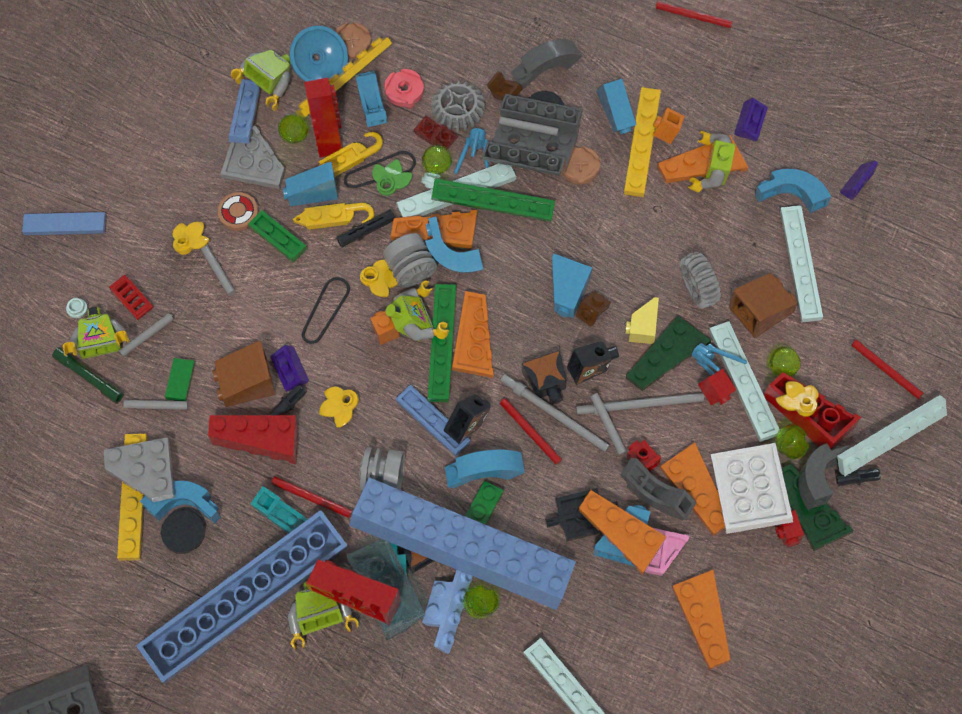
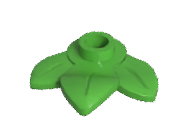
M398 159L389 163L385 168L376 164L372 171L373 179L377 182V190L383 196H390L397 189L405 188L412 179V173L402 171V166ZM390 185V188L384 189V186Z

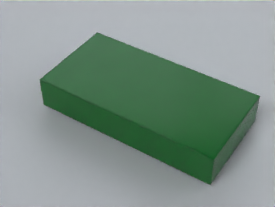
M173 359L165 392L166 399L187 401L196 364L194 360Z

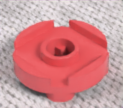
M401 69V72H393L385 80L386 99L396 106L412 108L415 103L420 101L424 94L423 81L420 75L413 70ZM405 85H407V86H408V90H406V91H402V90L399 88V87H404Z

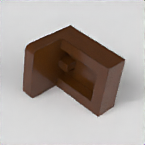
M497 72L487 84L494 99L502 101L505 94L518 96L522 91L519 83L505 80L501 72Z
M594 291L582 300L576 317L592 327L597 318L609 308L611 302L603 295Z

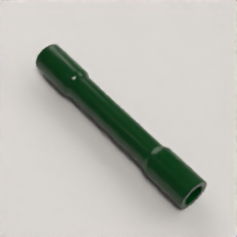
M58 347L54 350L52 357L63 366L78 374L115 404L122 400L124 394L80 364L69 353L65 356L62 348Z

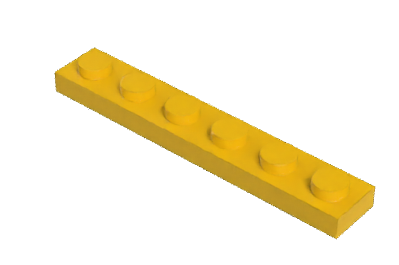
M378 37L371 43L372 47L366 51L364 49L356 56L358 58L353 63L350 61L342 67L343 72L339 75L334 74L331 76L329 83L334 85L335 92L392 44L388 37L382 39ZM306 98L298 105L299 109L295 111L299 118L310 114Z
M641 87L624 189L625 195L644 197L655 130L653 123L657 117L661 90Z
M125 434L124 446L148 441L147 434ZM123 481L117 559L119 561L141 560L144 507L140 500L145 495L133 490L124 484Z

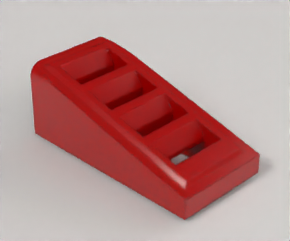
M126 275L120 277L109 287L112 294L137 320L154 308ZM131 290L133 291L126 298H124V296L128 294ZM138 297V299L134 301L131 305L129 304L132 300ZM143 302L144 305L135 311L134 309Z

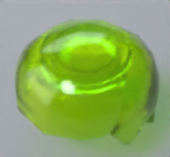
M286 115L278 123L279 136L288 144L295 145L301 143L308 135V124L299 115Z
M433 145L424 151L421 164L425 171L433 174H443L450 168L452 157L445 147Z
M781 346L772 350L767 356L766 365L773 372L774 376H779L783 372L792 377L799 371L801 359L793 348Z
M786 425L777 433L775 440L777 450L790 459L803 457L809 449V444L805 440L807 433L798 425Z
M483 585L469 588L463 596V607L471 617L485 619L498 609L499 597L494 589L487 590Z

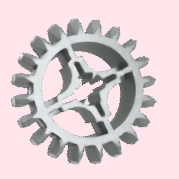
M459 80L457 84H453L450 81L449 86L443 84L442 89H437L436 94L433 95L431 103L432 115L437 123L441 122L442 128L448 126L449 131L452 128H455L457 132L459 128H463L466 131L467 126L473 128L474 122L479 123L480 117H483V110L485 109L484 97L479 89H475L474 84L468 86L467 81L464 84H461ZM449 100V103L446 104L447 106L443 108L444 103ZM473 104V108L468 112L469 105Z
M696 252L688 254L681 259L680 272L684 285L697 306L708 308L720 301L721 289L707 258L702 253Z

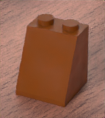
M769 273L733 290L729 309L755 339L794 313L797 303L795 297L784 289L781 280L777 277L775 278L772 273Z
M257 341L214 361L216 369L212 370L215 382L219 381L220 388L216 389L219 401L223 400L226 407L276 395L261 341Z

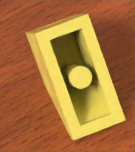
M654 297L632 314L631 322L627 321L625 334H629V342L654 344L659 298Z

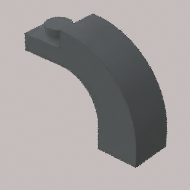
M567 39L552 40L533 48L520 58L522 63L511 74L516 82L525 89L544 71L553 67L569 69L583 56L573 41Z
M824 444L818 447L803 465L799 474L798 488L807 510L826 504L832 497L833 492L826 481L825 469L837 466V456L850 449V445L844 447L836 446L830 449L828 444Z
M631 458L620 474L628 483L626 487L633 494L653 508L674 518L686 520L697 503L686 490L671 487L658 480L636 458Z

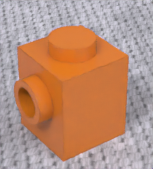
M667 107L662 116H657L653 123V127H655L653 136L671 144L680 131L685 116Z
M386 311L377 312L370 318L372 329L380 345L399 338V332L395 329L391 317L386 315Z

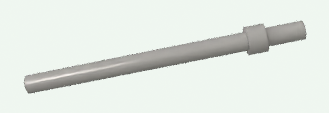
M503 375L500 381L512 388L515 394L525 397L602 451L606 452L610 445L535 395L522 382L518 383L508 375Z
M696 393L603 403L606 411L692 403L704 401V394ZM594 404L576 406L577 415L588 413L599 415Z

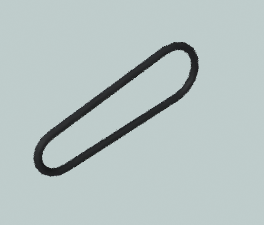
M399 151L384 158H381L379 160H376L374 162H371L369 164H366L362 167L349 171L344 176V183L349 188H358L368 184L375 183V180H371L358 185H350L347 182V177L352 173L375 165L379 162H382L399 154H407L411 156V158L413 159V164L411 168L406 171H403L410 172L415 167L416 159L413 156V154H411L408 151Z
M335 277L325 283L302 331V339L306 343L315 344L319 342L350 292V285L345 279ZM335 280L344 282L347 286L346 294L321 334L314 341L307 340L305 338V331L327 286Z

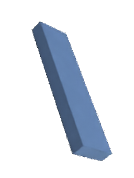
M241 79L229 133V142L248 144L250 142L261 90L252 80Z
M105 212L24 214L22 233L24 235L105 233L106 214Z
M409 385L395 398L396 402L455 457L471 443V440L466 438L462 443L458 444L443 430L448 419L413 386Z

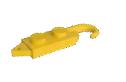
M376 132L365 133V137L371 136L376 139L374 145L366 149L360 143H351L320 160L319 166L332 162L334 177L378 152L383 145V139Z
M362 202L304 208L305 211L293 218V222L307 227V230L347 225L353 220L354 211L365 210L369 216L361 222L364 223L374 218V209L371 205Z

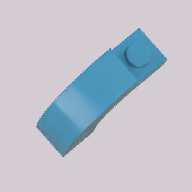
M374 70L356 74L355 79L367 127L387 123L386 111L382 104Z
M781 169L771 172L770 180L761 182L757 186L755 193L758 202L781 193L793 194L803 201L809 213L828 206L831 198L827 188L820 180L807 172L797 169Z
M437 217L428 218L429 224H426L428 236H433V239L425 240L429 252L440 265L458 273H473L483 270L479 249L468 252H455L449 249L442 240Z
M486 450L470 453L455 458V463L445 467L448 488L453 489L476 479L497 477L509 480L525 473L522 454L512 450Z
M173 481L175 498L152 502L144 496L140 500L143 507L158 521L170 510L181 505L197 508L214 524L220 519L217 512L219 508L210 500L209 492L202 486L188 481Z

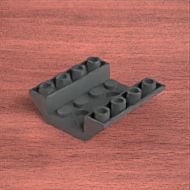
M505 94L500 107V117L559 128V134L555 136L499 124L493 141H488L482 160L557 176L564 174L568 169L578 140L582 109ZM511 139L519 140V142L515 144H512L509 141ZM549 147H557V148H558V149H557L556 151H554V152H551V151H548V150H547Z
M82 666L1 698V714H69L70 708L75 705L80 707L79 714H101L93 687H95L89 666Z

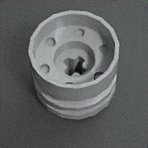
M419 234L404 235L390 243L383 252L385 262L389 269L393 270V276L402 288H409L422 283L437 268L435 260L432 259L431 253L427 251V246Z
M366 447L359 471L361 492L368 478L401 490L405 452L389 450L386 459H383L382 448H377L374 457L373 447Z

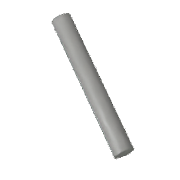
M502 116L499 120L501 125L555 136L559 134V128Z
M206 244L201 248L202 253L228 296L235 293L233 286Z
M168 313L118 350L123 357L173 321V317Z
M598 393L590 396L618 454L625 452L626 449Z
M124 400V408L188 410L189 407L188 401Z

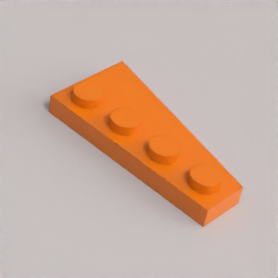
M729 135V137L731 138V143H732V144H735V142H734V140L732 139L731 135ZM712 143L658 163L657 168L665 183L690 180L692 177L699 176L705 178ZM736 144L729 174L732 171L740 170V172L748 170V166Z
M470 210L469 213H460L459 211L452 212L450 215L431 214L430 217L412 216L394 218L391 240H396L408 234H419L424 242L425 240L433 239V236H428L426 224H429L428 218L437 217L441 237L446 246L472 249L477 210Z
M465 291L451 370L493 378L486 295Z
M693 443L661 465L660 470L675 488L686 490L697 502L692 510L712 536H715L725 529L719 493L696 444Z
M590 490L579 507V511L643 575L667 536Z
M714 570L673 585V592L708 669L710 670L730 662Z

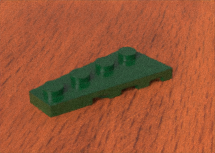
M677 316L626 375V379L643 391L661 379L671 369L678 367L688 357H692L696 346L700 343L707 346L711 343V339Z
M792 464L781 468L791 511H796L803 533L813 551L853 533L854 530L849 525L847 526L840 518L841 516L835 510H832L827 503L807 510L799 493V471Z

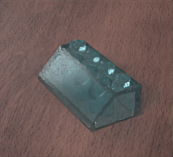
M380 539L346 555L352 571L399 589L401 603L391 624L387 625L377 620L386 641L407 631L426 615L390 542Z

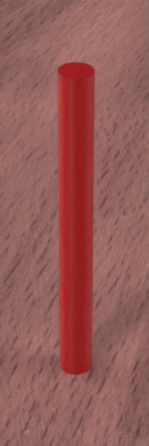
M659 1L656 4V9L726 28H731L733 22Z
M858 340L853 342L851 346L918 400L924 394Z
M504 398L499 404L555 465L559 464L562 461L561 457L511 403Z
M274 477L271 482L276 487L342 516L350 518L353 510L278 477Z

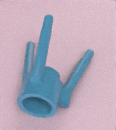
M474 128L470 131V136L466 138L465 146L454 170L455 174L458 173L469 146L472 148L471 157H474L476 150L482 147L484 152L488 142L485 139L486 133L484 130ZM484 160L485 168H488L489 161Z
M700 343L692 353V357L697 360V363L710 376L714 372L709 366L716 371L720 370L712 362L715 356L713 352L747 364V360L715 348L711 344L706 346Z

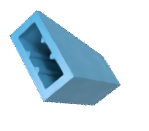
M619 79L603 84L596 92L613 133L620 132V135L631 132V128L636 126V122L623 80Z
M332 162L285 179L286 187H283L284 199L289 200L290 206L338 199Z
M553 254L554 311L562 317L569 316L574 318L592 277V267Z
M635 505L634 507L629 506L625 510L648 525L651 511H647L645 507ZM605 535L595 545L594 556L634 566L615 545H612L607 540Z

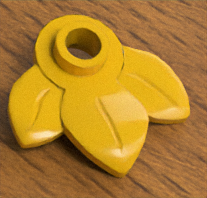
M192 222L188 226L180 223L175 227L172 235L175 239L173 247L176 252L185 255L190 253L192 249L203 248L210 241L209 238L202 236L204 231L203 222Z
M385 260L376 261L372 267L364 268L360 274L362 284L368 286L371 292L379 297H388V288L398 285ZM369 276L374 277L373 279H367Z
M790 381L786 383L785 387L787 394L776 398L777 403L784 409L789 411L797 410L802 416H810L817 409L816 400L819 395L817 389L812 385L804 388L800 383Z
M331 387L324 391L327 400L322 403L319 414L324 417H334L336 427L340 428L352 419L353 409L357 407L359 398L353 390ZM349 396L350 401L348 403H345L346 397Z

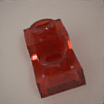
M427 115L413 130L420 138L444 152L458 138L443 124L439 126Z

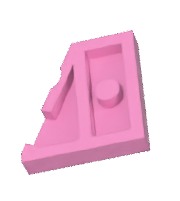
M653 528L667 537L645 572L662 576L689 540V536Z

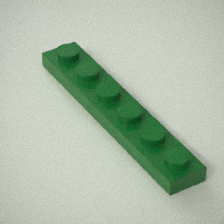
M437 178L434 180L431 200L548 222L552 221L555 200Z
M435 284L433 328L437 329L440 322H445L448 324L446 330H449V333L445 339H439L434 336L431 340L428 402L449 403L456 285Z

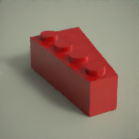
M322 78L304 82L319 158L327 157L342 149L338 130L342 128L335 87L330 85L329 78Z
M783 372L768 385L764 393L765 399L818 447L828 444L830 449L834 448L856 427L861 419L859 415L855 413L852 415L845 411V407L838 403L835 405L824 399L825 396L818 393L819 396L816 400L817 409L810 416H802L797 410L789 411L784 409L777 403L776 398L787 394L786 383L790 381L798 382L804 388L806 385Z
M209 415L208 437L212 445L237 451L243 450L250 454L268 456L271 459H280L296 465L298 422L295 415Z
M318 559L306 582L308 590L387 625L391 624L401 603L399 589L359 575L350 569L337 567V564L329 560L321 561Z

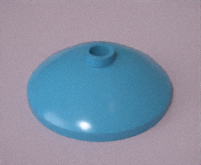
M311 26L295 36L290 46L289 58L294 72L306 82L330 78L334 74L339 75L343 72L342 67L348 62V52L343 39L334 30L325 26ZM313 54L318 55V61L313 59Z

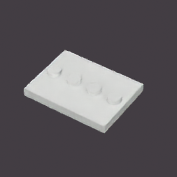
M776 443L711 454L727 534L793 522Z

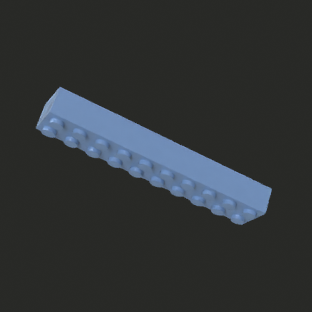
M372 478L367 480L352 513L349 525L557 610L562 601L576 561Z
M320 510L145 638L136 647L162 683L166 684L308 579L318 559L321 561H332L347 550V544Z

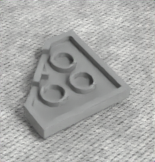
M256 126L252 128L249 144L230 143L221 171V177L224 179L280 189L285 174L284 167L278 161Z
M168 437L104 450V463L107 473L117 477L133 490L139 491L152 502L175 498L170 441Z

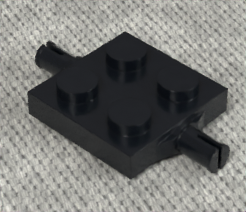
M598 488L591 489L599 495ZM590 490L555 498L558 513L556 517L545 519L546 527L560 525L564 531L566 542L602 533L579 511L580 505ZM616 501V502H612L614 505H616V506L619 507L617 501Z

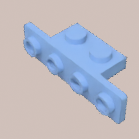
M457 569L453 582L434 581L422 621L427 626L439 627L434 646L447 654L450 653L454 643L457 626L460 622L464 603L466 602V595L473 576Z

